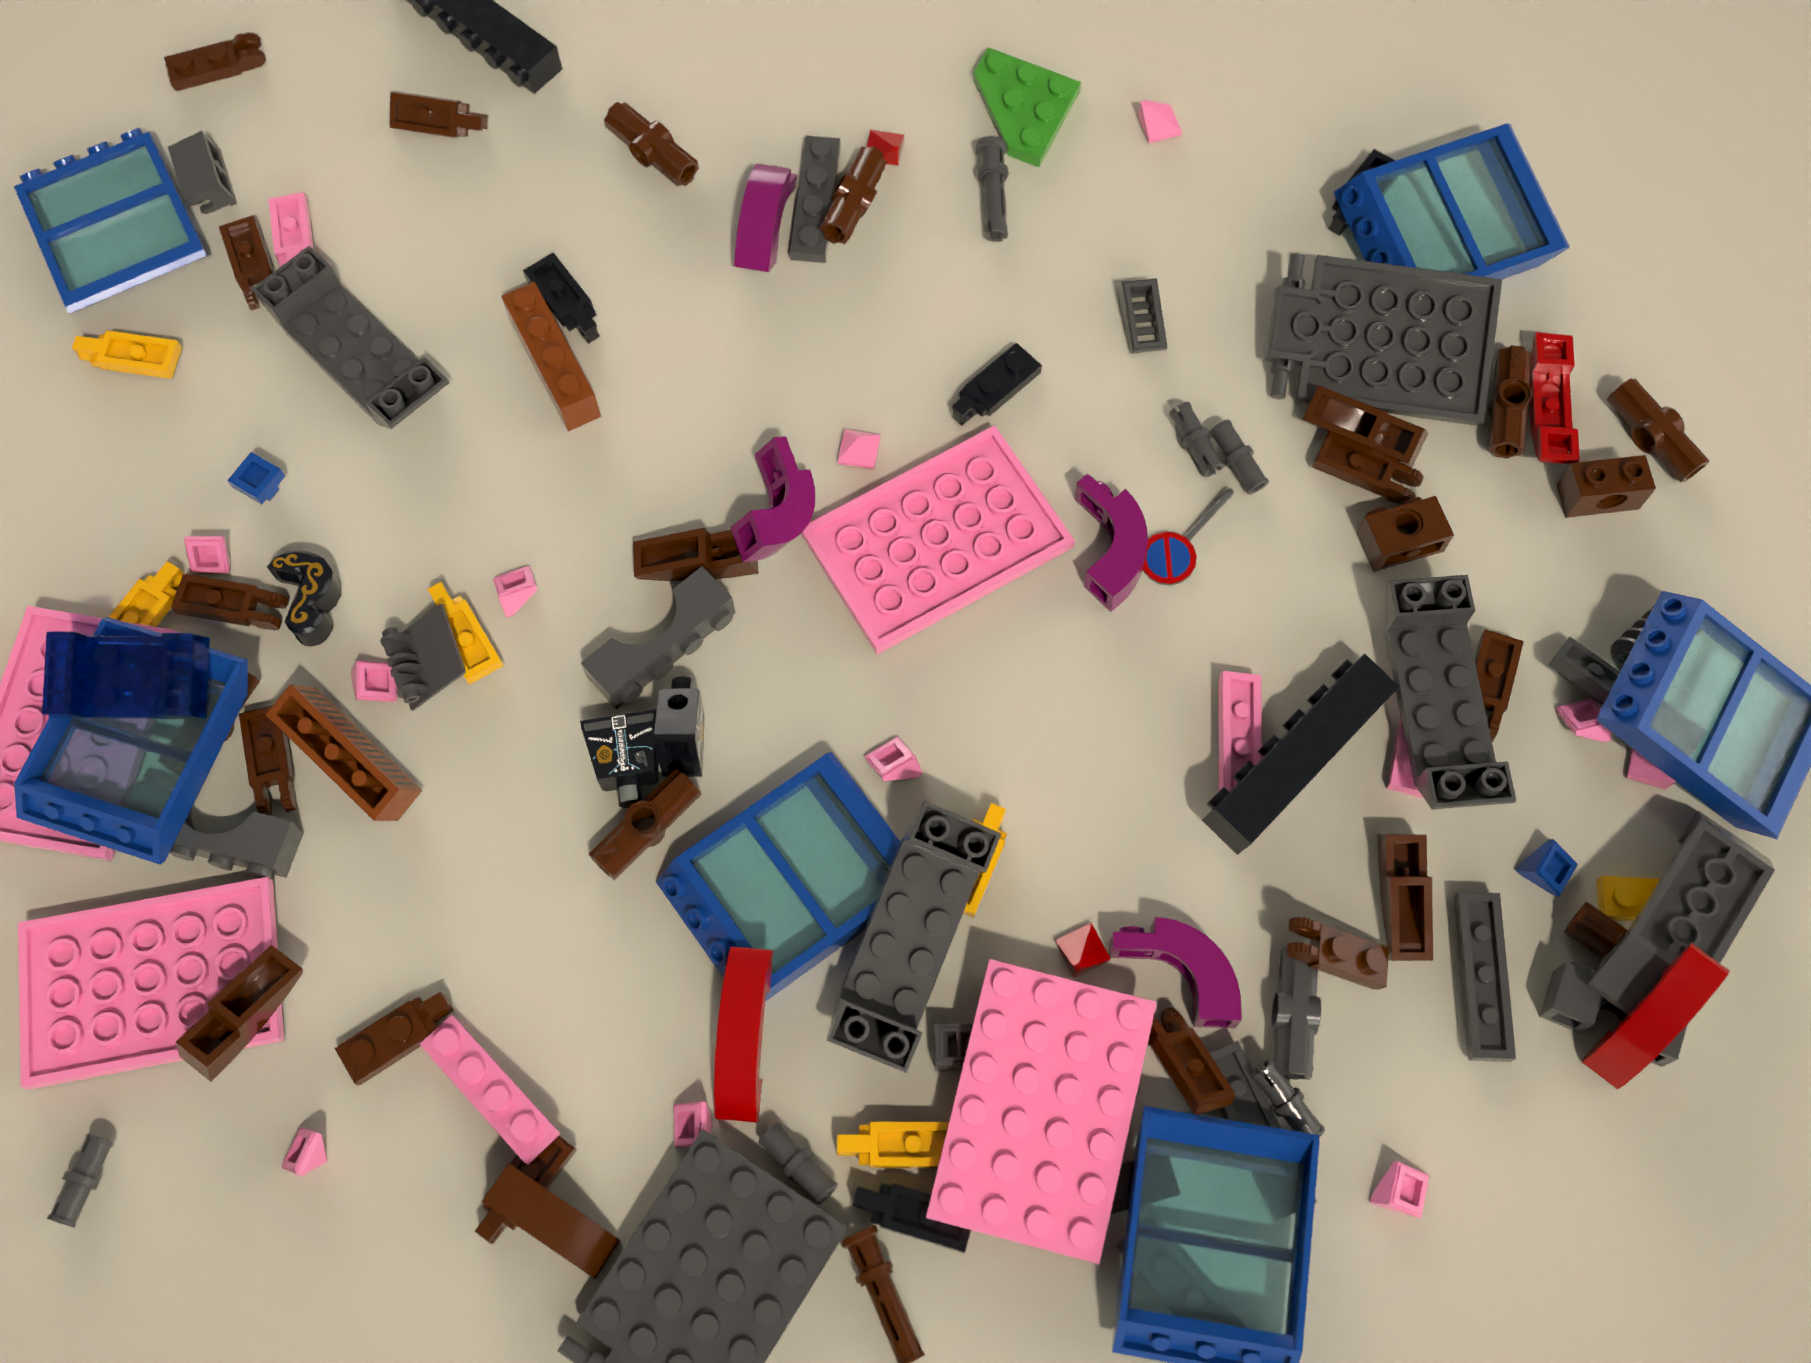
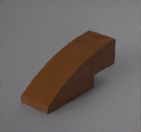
M1320 385L1317 386L1302 419L1325 431H1331L1393 457L1398 462L1413 467L1428 435L1425 428L1394 417L1388 412Z
M700 528L633 542L634 577L636 579L684 581L701 566L714 579L759 574L758 560L742 561L732 530L710 534L706 528Z
M1377 834L1381 905L1387 947H1389V960L1433 961L1432 877L1427 876V835Z
M270 945L207 1003L209 1012L175 1042L179 1057L212 1082L271 1018L303 974V968L273 945Z
M509 1163L482 1200L485 1205L594 1279H596L621 1241Z

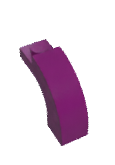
M758 163L754 166L747 182L739 216L734 267L770 272L776 264L779 231L784 207L788 197L796 189L797 174H792L791 169Z
M786 436L772 438L754 454L768 492L769 506L768 509L749 511L731 526L743 562L762 560L777 553L806 529L814 513L815 486L811 470H798Z
M1087 473L1076 484L1075 501L1105 528L1112 545L1102 558L1086 570L1084 587L1104 607L1112 612L1131 594L1139 581L1147 550V526L1142 510L1126 489L1114 498L1112 491L1104 482L1096 481Z
M1155 917L1150 926V933H1145L1144 928L1137 926L1121 927L1119 932L1112 933L1109 941L1110 958L1158 960L1173 966L1183 975L1192 994L1193 1027L1236 1028L1242 1021L1241 994L1235 972L1222 950L1198 929L1177 920Z

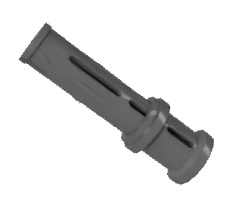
M998 136L984 137L976 144V152L980 156V167L977 170V176L983 184L985 237L991 242L1003 241V238L1006 239L1008 237L1004 189L1005 181L1009 175L1008 166L1005 165L1004 161L1007 143Z

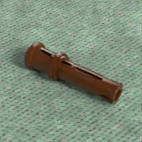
M874 1225L841 1240L840 1244L842 1248H847L858 1273L855 1277L857 1284L860 1283L861 1287L866 1286L897 1362L911 1363L925 1356V1353L920 1347L906 1310L891 1279L890 1274L893 1273L892 1268L894 1266L891 1261L885 1259L876 1238L878 1229Z

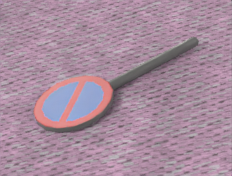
M1228 489L1185 536L1174 532H1162L1148 539L1142 571L1149 579L1161 585L1171 586L1182 583L1191 576L1196 567L1197 555L1190 540L1233 495L1234 491L1232 489Z

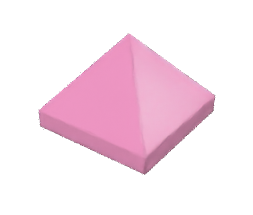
M844 429L838 464L874 469L881 434Z
M186 536L184 538L191 573H230L231 569L224 536Z
M706 1102L674 1104L675 1148L691 1147L702 1129L711 1134L712 1120Z
M301 1127L281 1165L282 1169L303 1176L326 1163L327 1159L322 1134Z

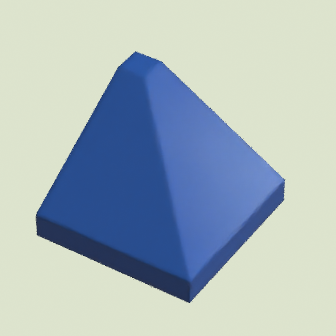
M1548 839L1520 863L1515 871L1553 896L1560 897L1578 864L1554 839Z

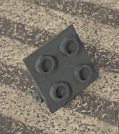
M439 604L402 633L398 632L395 627L382 631L383 637L380 639V643L384 647L386 655L391 656L387 659V664L392 668L390 673L394 677L398 689V697L403 698L405 703H409L412 711L466 673L443 604Z

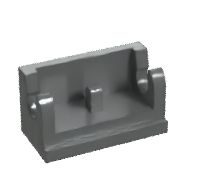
M202 130L168 146L182 197L188 206L199 204L203 200H211L209 203L200 206L201 213L208 214L227 205L233 206L237 204L221 150Z

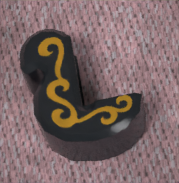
M292 550L275 556L267 565L274 578L279 582L298 586L284 621L286 626L302 645L310 647L320 645L327 640L333 630V622L327 616V613L337 605L341 597L340 580L324 558L309 551Z

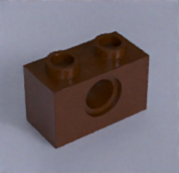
M1646 455L1571 463L1557 483L1566 518L1639 510L1656 489Z
M1436 496L1425 499L1414 497L1406 500L1400 506L1386 509L1385 507L1373 509L1364 516L1356 532L1373 572L1444 552L1454 536ZM1397 527L1406 529L1410 534L1400 532Z

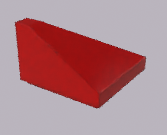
M870 130L866 148L874 146L883 152V157L887 164L898 166L905 135Z
M1092 923L1055 940L1074 978L1111 960Z

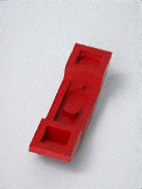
M1536 332L1534 335L1529 384L1533 395L1529 403L1532 440L1539 462L1559 464L1580 462L1578 429H1573L1570 373L1575 366L1573 335Z
M1690 943L1663 972L1662 978L1612 1032L1608 1031L1582 1059V1063L1616 1089H1620L1647 1067L1676 1038L1729 975L1730 970Z
M730 947L722 986L716 1036L714 1068L715 1119L759 1122L762 1079L759 1078L765 1001L766 993H770L773 950Z

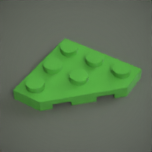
M988 47L974 71V84L986 102L985 107L995 129H998L1001 137L1007 143V155L1040 167L1080 93L1081 82Z

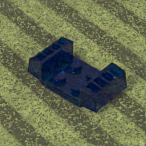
M46 632L42 715L48 717L106 719H207L210 638L189 633H162V637L86 636L77 632Z

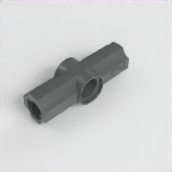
M1283 947L1280 956L1279 988L1275 993L1272 1006V1028L1276 1029L1274 1062L1286 1079L1309 1080L1312 1078L1314 1034H1317L1321 1020V999L1317 997L1318 970L1308 967V964L1286 955L1287 947Z

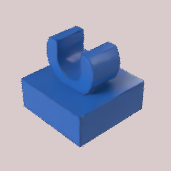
M250 452L227 481L232 488L262 505L266 500L270 502L279 491L278 485L285 478V475L280 468Z

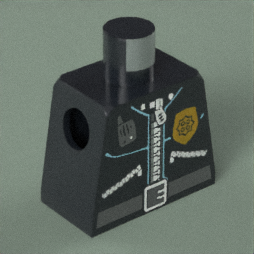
M686 676L674 678L671 688L661 689L658 694L654 743L663 777H668L675 769L687 777L703 776L704 710L700 690L695 688V681Z
M656 709L580 721L597 781L602 791L617 790L618 805L621 808H629L635 802L643 801L641 786L655 784L659 781L660 764L654 743Z

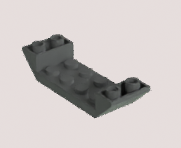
M310 246L306 247L251 289L284 332L380 426L389 429L394 428L449 384L448 379L425 357L418 360L339 283L332 267Z
M1468 575L1391 580L1387 584L1385 638L1393 679L1400 686L1396 690L1412 777L1414 785L1432 810L1516 802L1508 761L1496 762L1469 637L1467 622L1476 610Z
M923 801L900 841L841 986L827 1041L907 1073L923 1033L917 1030L978 874L987 872L1002 833Z
M1700 811L1695 813L1679 838L1678 842L1682 844L1624 938L1605 955L1587 984L1588 987L1627 1015L1661 980L1663 972L1690 943L1694 944L1718 963H1721L1775 871L1768 857Z

